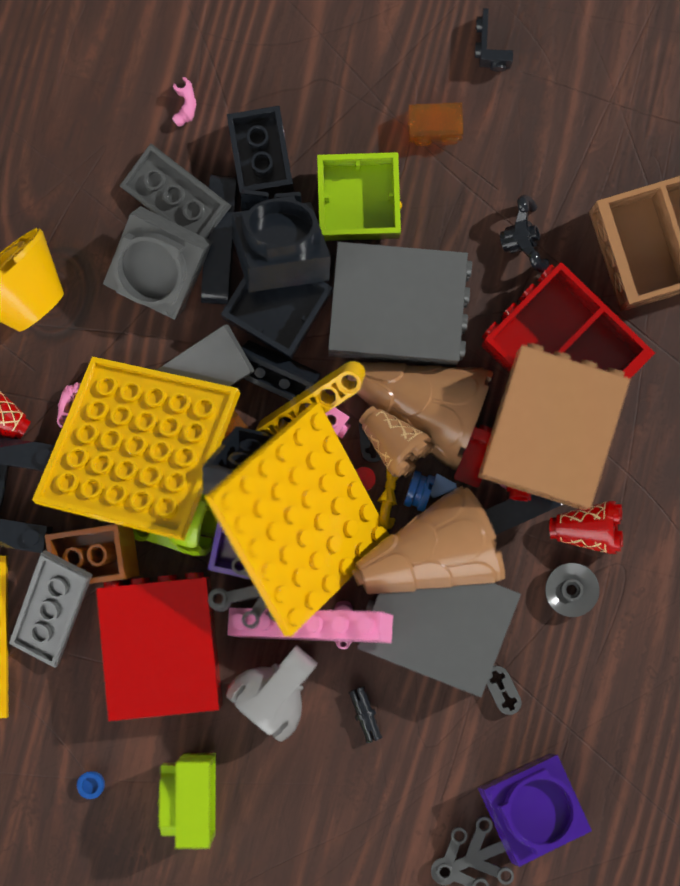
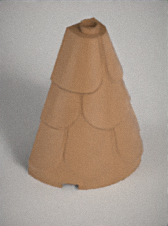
M360 362L365 369V377L360 390L356 394L370 407L374 406L377 409H382L426 433L432 439L431 444L434 446L430 454L445 467L457 470L463 457L462 453L468 445L480 414L493 371L483 367L407 365L406 362ZM353 375L348 376L350 381L357 380Z
M460 486L452 492L445 494L420 515H416L398 532L388 535L356 563L353 576L357 585H363L367 594L415 592L416 589L495 583L505 579V569L501 552H496V543L493 540L496 539V536L484 509L468 488Z

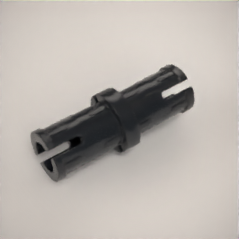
M365 686L357 689L358 694L356 689L349 691L348 694L356 711L355 719L360 722L366 743H371L374 739L377 741L383 737L374 717L376 714L375 709L371 708Z

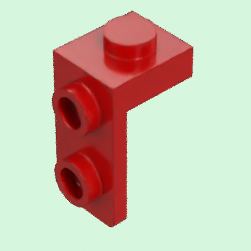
M479 425V428L474 427L454 475L455 480L476 488L480 486L482 478H479L478 474L492 428L484 425Z

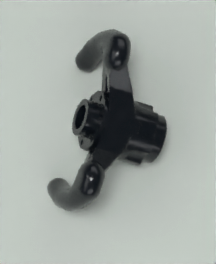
M523 194L517 199L519 212L515 225L505 227V230L500 232V241L505 252L515 253L523 251L529 257L531 266L536 271L542 273L549 267L550 262L548 259L541 260L539 253L535 251L534 247L537 246V241L540 240V232L537 225H532L528 221V211L535 212L537 205L529 195Z

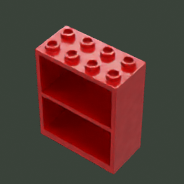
M562 262L556 268L551 264L538 279L540 284L537 287L531 284L519 298L521 303L518 306L513 303L500 317L503 321L499 325L494 322L484 332L482 338L485 340L481 345L509 374L516 352L522 345L527 347L528 343L539 345L544 348L543 352L554 355L555 351L570 355V360L581 363V360H587L596 363L597 369L606 372L608 368L624 372L623 377L629 379L655 354L641 338Z
M204 572L185 574L184 580H177V575L159 576L158 582L150 583V578L130 579L131 585L124 586L123 580L103 582L104 588H96L108 721L215 711L223 706L214 609L208 602L209 594L212 592L211 577H204Z

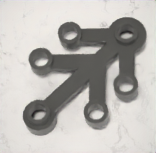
M240 558L234 559L231 565L232 570L236 574L244 575L252 580L246 568L242 571L236 570L237 563L242 561ZM256 586L228 592L222 588H217L208 597L209 605L219 612L226 611L232 602L259 597L252 610L244 613L242 616L243 625L249 629H254L259 625L260 617L267 608ZM219 594L223 595V601L220 604H216L214 601L215 597ZM269 610V617L276 622ZM250 615H254L256 618L255 623L252 625H248L246 622L247 617Z
M480 816L476 820V830L467 853L464 857L457 860L455 858L460 844L466 842L467 832L460 826L452 829L451 841L445 856L435 860L431 866V875L436 883L449 885L455 881L464 886H476L478 882H484L485 886H489L487 880L482 877L475 879L460 872L468 867L494 876L504 885L512 883L514 873L509 867H499L485 861L506 851L502 841L480 849L486 833L492 830L493 825L489 817ZM482 820L489 822L487 829L479 828V823ZM462 831L464 833L463 839L456 840L454 838L455 832ZM442 867L450 869V873L447 876L440 875L439 872ZM503 871L510 872L508 880L501 879L500 876Z

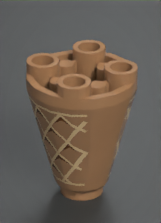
M372 406L359 419L362 429L394 478L401 475L407 478L416 469L415 463L420 457L425 458L434 449V446L431 444L432 439L426 433L382 409Z

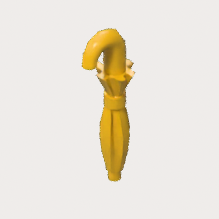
M386 468L387 481L385 490L377 501L381 503L380 524L386 530H390L396 520L395 518H390L392 505H397L394 490L398 477L394 478Z

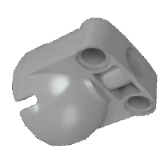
M296 645L280 665L274 663L271 667L253 668L236 676L229 684L225 694L229 700L235 702L236 707L267 734H272L276 740L282 742L289 738L297 729L302 714L300 692L304 687L301 684L313 671L318 662Z

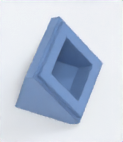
M436 474L430 498L433 499L451 492L457 486L454 482Z

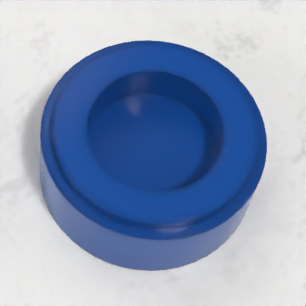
M96 771L85 772L77 781L78 793L85 799L97 798L105 788L103 776Z

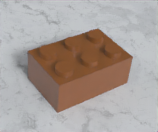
M115 524L45 535L48 552L93 574L89 584L140 576L133 528Z

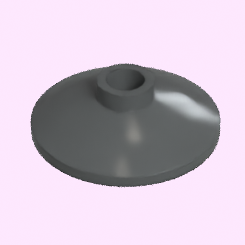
M567 563L551 572L546 581L545 594L549 605L557 613L567 617H578L588 613L597 603L599 583L594 573L586 566L577 563ZM568 585L575 586L576 591L573 595H569L566 592Z

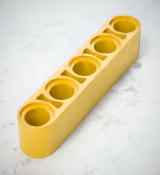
M355 361L345 363L259 422L256 431H268L276 435L289 424L283 417H288L291 420L296 418L306 409L303 403L312 404L319 402L324 412L327 413L360 390L365 377L364 367ZM345 375H353L357 380L350 381ZM324 389L332 390L335 395L327 394Z

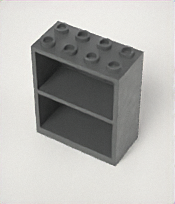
M338 242L328 349L329 356L456 367L459 360H463L466 348V341H461V334H465L468 323V314H463V309L467 308L470 298V288L465 287L466 281H469L472 273V261H468V253Z
M495 583L416 589L415 592L377 593L375 601L369 599L365 612H383L393 615L392 643L358 642L357 648L482 697L521 594Z

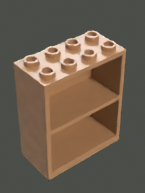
M680 176L596 201L589 214L620 311H626L679 295Z
M528 343L527 347L522 345L516 352L478 477L577 509H591L630 379L623 377L624 372L608 368L606 372L597 369L596 363L587 360H581V363L571 361V356L565 353L555 351L554 355L543 352L544 348L532 343Z

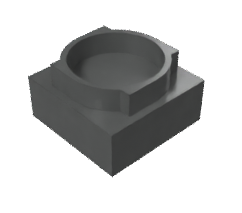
M140 206L129 216L103 285L134 302L152 308L175 320L185 310L213 242Z

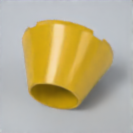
M40 228L30 230L0 252V322L21 332L45 316L64 295L44 233Z

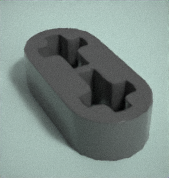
M497 665L493 666L486 685L498 709L506 715H513L521 708V698L506 669ZM493 671L504 674V677L501 678L503 688L499 689L497 683L490 682V679L493 677ZM505 691L510 698L515 697L516 699L513 702L514 708L509 709L507 706L502 707V703L505 702L502 693Z

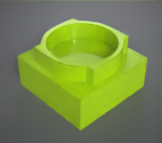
M398 152L317 155L319 226L324 240L400 239Z
M183 753L176 763H163L161 765L159 827L162 836H175V848H210L216 835V753Z

